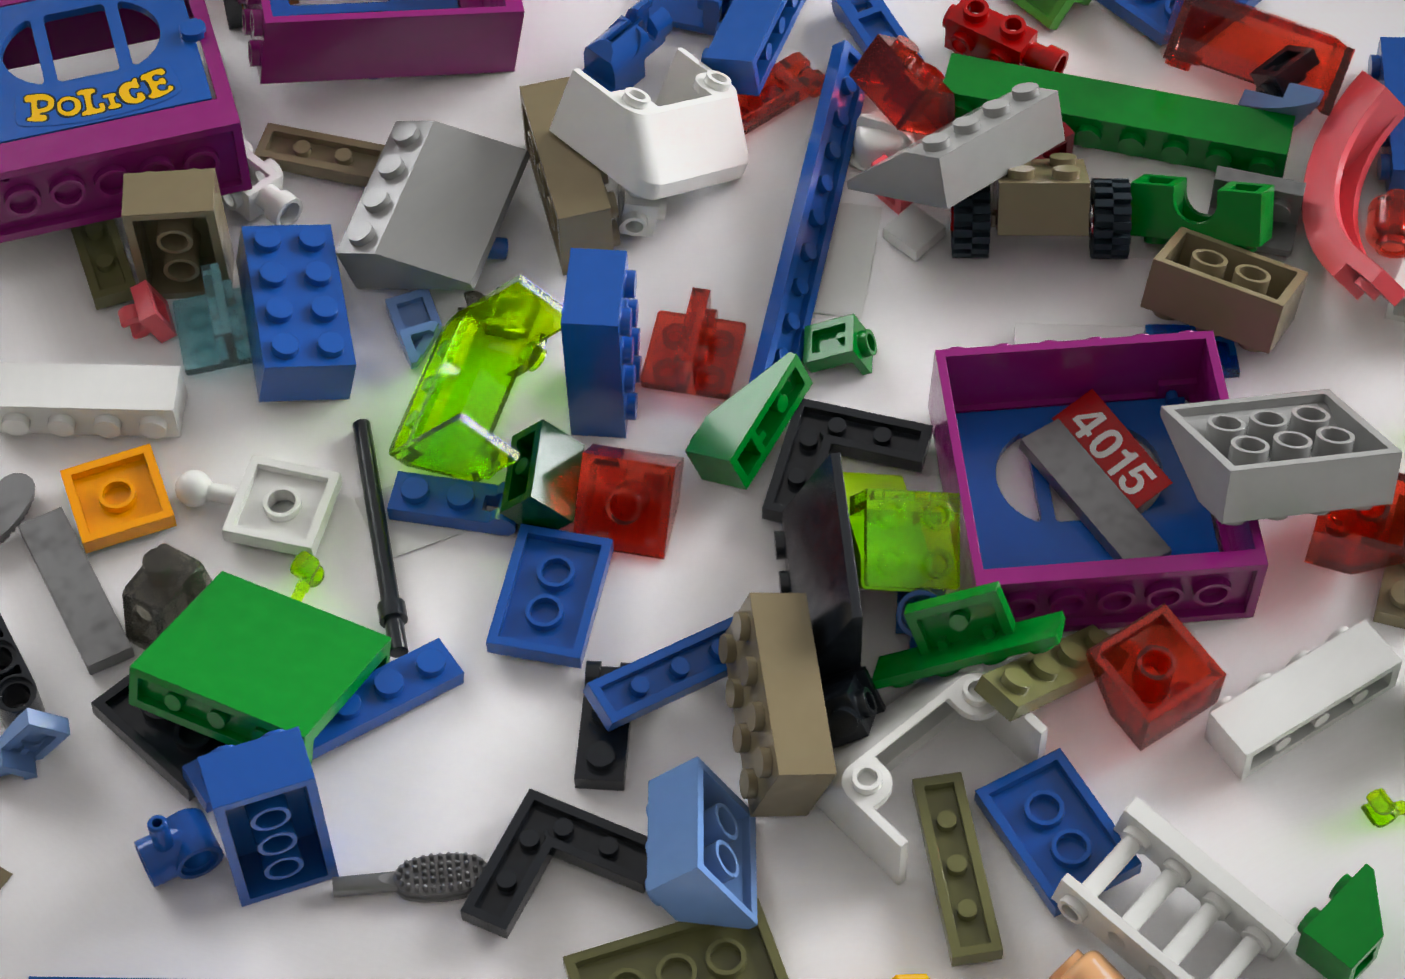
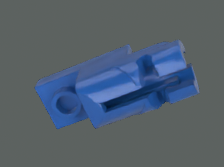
M640 0L628 9L625 16L621 15L604 33L584 49V69L581 71L609 92L625 90L641 81L645 77V59L665 42L666 36L673 30L671 15L663 6L650 15L648 8L652 6V0Z

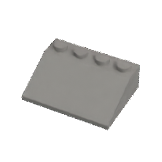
M1033 82L1018 84L1012 88L1011 92L997 99L985 102L982 106L964 114L847 180V188L949 209L1007 175L1009 168L1024 165L1065 141L1058 90L1039 88V85Z
M434 120L396 121L336 251V255L356 288L474 290L530 158L528 150Z
M1330 389L1161 406L1160 416L1198 501L1221 524L1237 526L1251 520L1269 519L1279 521L1293 515H1326L1330 511L1369 510L1372 506L1393 504L1403 452Z

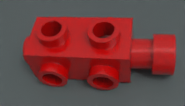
M960 0L957 5L952 4L948 8L943 18L942 26L945 28L944 47L956 54L1063 73L1069 57L1067 51L1054 45L1046 47L1037 43L1038 31L1027 26L1022 17L1018 15L1005 16L990 9L985 0Z

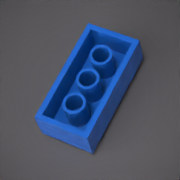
M331 224L241 226L236 264L258 401L350 399L356 370V359Z
M570 249L561 316V334L571 435L626 438L628 420H636L638 393H635V384L641 382L642 356H639L640 328H637L639 301L635 299L637 271L629 270L627 251Z
M299 726L288 730H272L265 733L261 738L238 745H223L215 748L209 754L197 757L242 907L331 880L332 877H339L315 775Z

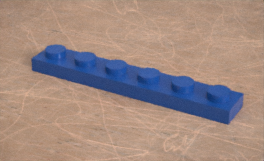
M440 638L375 669L314 739L313 759L463 684L464 671ZM195 759L182 766V775L206 813H209L213 809L198 759Z

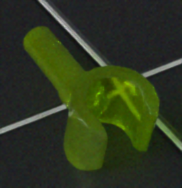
M307 551L300 552L291 564L290 572L299 578V581L295 585L290 598L302 602L310 587L318 586L325 577L324 569L320 565L319 559Z
M1382 788L1370 792L1366 796L1369 803L1361 806L1367 818L1377 828H1383L1393 822L1398 816L1405 815V801L1393 802Z

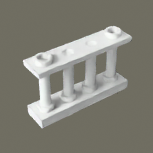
M1137 796L1125 808L1114 827V830L1120 834L1121 841L1082 884L1067 873L1061 879L1051 897L1057 903L1060 912L1068 920L1085 926L1146 979H1194L1178 965L1217 920L1224 921L1239 933L1242 941L1209 979H1237L1258 954L1265 955L1273 962L1298 931L1297 928ZM1136 854H1144L1160 868L1161 874L1121 918L1103 903L1098 896ZM1176 887H1183L1200 901L1201 907L1166 948L1161 951L1140 934L1138 930Z

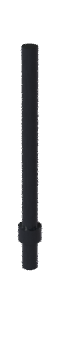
M359 419L352 424L381 600L377 604L379 623L385 628L386 636L392 637L390 656L399 658L409 652L404 627L408 621L406 604L399 597L371 423L367 419Z

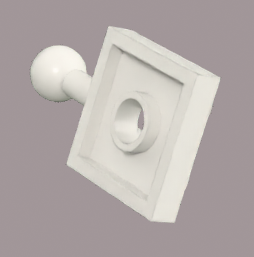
M252 455L239 488L212 483L204 472L189 470L181 474L177 479L175 493L179 501L189 507H199L207 501L231 505L222 528L224 541L314 559L343 482L341 472ZM281 500H289L295 503L292 509L284 513H277L271 510V507Z

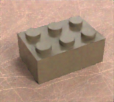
M215 168L124 173L121 217L139 283L147 280L165 299L232 296L234 251Z
M1181 226L1153 258L1140 307L1153 311L1154 315L1168 321L1178 320L1194 326L1197 331L1213 330L1214 336H1221L1237 342L1241 348L1247 351L1269 354L1295 318L1309 272Z

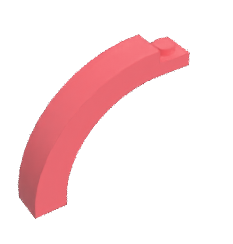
M1362 70L1332 109L1313 146L1304 178L1306 187L1302 201L1303 223L1312 251L1322 266L1357 300L1364 293L1374 301L1381 295L1393 306H1396L1404 298L1405 290L1382 267L1367 256L1359 234L1358 209L1362 187L1369 168L1387 137L1405 117V106L1386 86Z

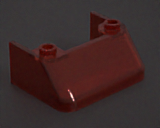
M1175 0L1159 52L1166 59V64L1178 69L1189 71L1191 65H1202L1255 84L1250 73L1285 46L1294 45L1314 48L1320 63L1306 73V79L1299 83V85L1323 90L1324 95L1316 109L1321 114L1330 116L1355 49L1344 39L1236 0Z

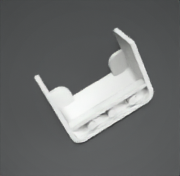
M683 48L677 49L655 104L650 101L651 98L646 92L638 88L628 87L625 90L609 92L579 68L573 69L549 129L554 135L626 190L638 197L649 200H657L740 179L749 162L737 91L731 84V79L721 72L712 70Z
M957 672L946 677L934 675L922 678L886 706L884 712L876 714L869 736L833 749L837 775L815 805L898 886L906 880L908 840L876 811L889 799L892 793L893 780L890 773L891 770L960 715L970 720L980 721L1026 765L1045 756L1048 727L1031 712L1009 722L974 691L984 673Z

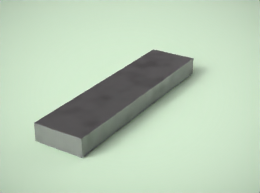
M1059 419L1020 439L1019 449L1114 560L1171 555L1172 549Z
M62 507L19 524L18 528L89 674L93 675L134 657L133 648Z

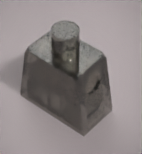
M166 543L149 550L143 556V565L128 582L122 593L126 636L129 642L144 650L212 582L211 577L200 561Z

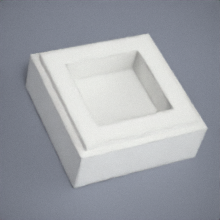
M912 203L883 228V239L914 261H917L945 236L946 226Z

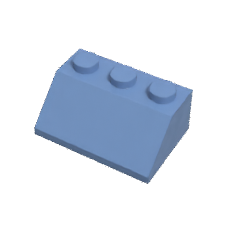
M698 756L649 780L648 804L646 806L648 835L645 843L647 853L645 889L650 900L655 905L662 906L679 922L751 929L757 926L756 817H750L749 807Z

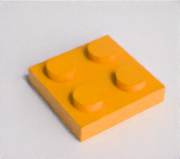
M150 443L60 470L86 554L177 526Z

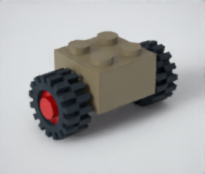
M1053 153L1050 155V159H1032L1024 165L1009 168L1007 175L994 182L993 210H991L990 185L950 207L952 258H989L991 227L996 226L998 236H1088L1091 259H1128L1131 245L1130 231L1132 230L1130 180L1123 178H1092L1090 183L1084 159H1077V156L1071 153Z

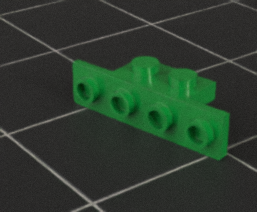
M999 581L906 605L904 616L917 647L879 656L872 681L876 689L889 686L902 688L921 678L934 675L946 677L959 672L962 668L982 663L984 665H995L1003 662L1008 657L1027 652L1032 654L1044 653L1060 644L1066 618L1063 611L1015 622Z

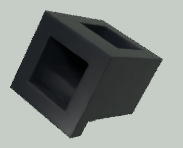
M866 666L822 681L833 749L869 736L876 714L884 712L886 706Z

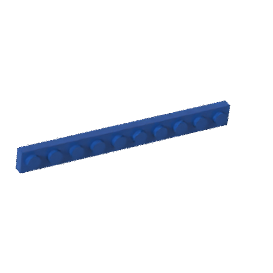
M847 40L832 46L749 383L789 352L796 353L802 362L804 326L811 325L853 149L857 119L862 111L872 65Z

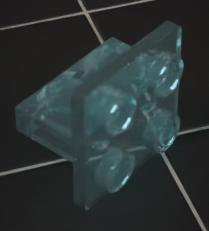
M219 263L200 266L206 294L175 300L172 303L186 375L189 376L252 363L240 287L233 289L231 279L222 280Z

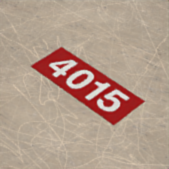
M1093 389L1051 418L1053 421L1059 419L1136 509L1173 483Z

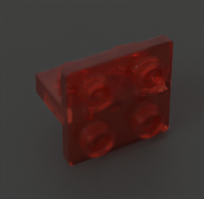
M693 287L686 314L663 310L657 313L640 378L641 386L710 398L729 399L746 335V324L744 322L718 319V309L711 308V290Z

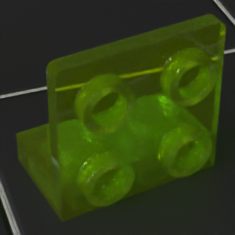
M867 488L850 496V516L864 517L865 586L952 591L960 587V493Z

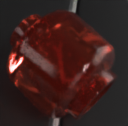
M1404 189L1388 190L1386 193L1372 199L1368 206L1365 228L1366 241L1383 257H1405Z

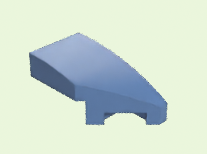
M1289 83L1282 98L1245 89L1238 105L1296 116L1295 127L1320 104L1324 91Z
M417 289L385 299L387 313L411 369L420 365L442 331V323L429 289Z
M26 708L0 737V778L10 774L24 777V780L37 778L36 760L43 759L71 735L68 718Z

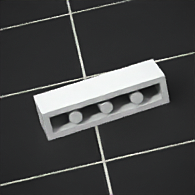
M0 362V433H8L15 436L53 434L60 437L99 435L105 438L141 436L150 439L180 437L187 399V389L181 366Z
M1365 619L1350 628L1347 626L1340 627L1321 646L1311 652L1308 649L1300 651L1290 659L1283 669L1273 675L1269 672L1260 675L1250 684L1248 690L1235 698L1231 696L1224 697L1214 704L1208 713L1209 717L1204 738L1236 776L1243 780L1395 687L1403 660Z

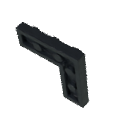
M803 398L790 420L762 507V519L782 523V511L830 453L840 452L843 457L922 473L932 439L933 425Z
M529 788L461 908V918L463 921L508 939L552 857L644 894L646 890L645 879L647 878V853L645 849L647 836Z

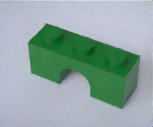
M1143 174L1130 183L1132 197V230L1130 235L1144 237L1145 243L1166 244L1181 226L1251 252L1257 251V247H1261L1272 238L1274 185L1230 181L1217 190L1215 213L1203 214L1194 209L1188 200L1187 177Z

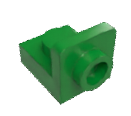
M854 313L804 326L803 364L811 373L848 363H853L862 375L872 373L873 356L877 353L876 339L870 329H866Z

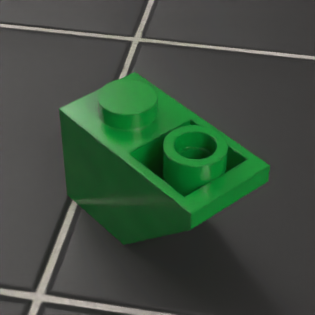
M1365 864L1353 877L1348 873L1342 876L1329 894L1331 901L1322 910L1313 907L1297 927L1301 936L1295 954L1327 979H1357L1377 958L1384 932L1375 871L1368 864Z

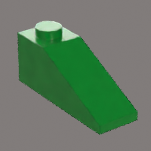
M787 353L706 416L685 449V453L702 480L745 490L748 489L813 384L796 353Z

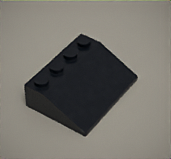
M830 453L782 511V531H774L776 560L785 559L786 565L785 571L778 572L780 593H806L821 682L861 667L863 614L841 453Z

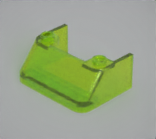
M520 274L452 316L436 340L390 445L389 455L408 467L479 482L483 479L489 480L496 472L517 462L520 453L493 435V432L516 377L528 370L530 372L535 371L543 363L547 355V350L544 347L548 338L561 331L563 305Z

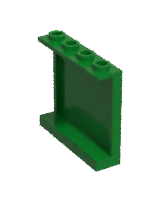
M221 571L130 665L129 704L228 745H238L261 738L265 733L272 730H288L299 726L310 763L312 764L314 739L375 669L389 663L392 637Z

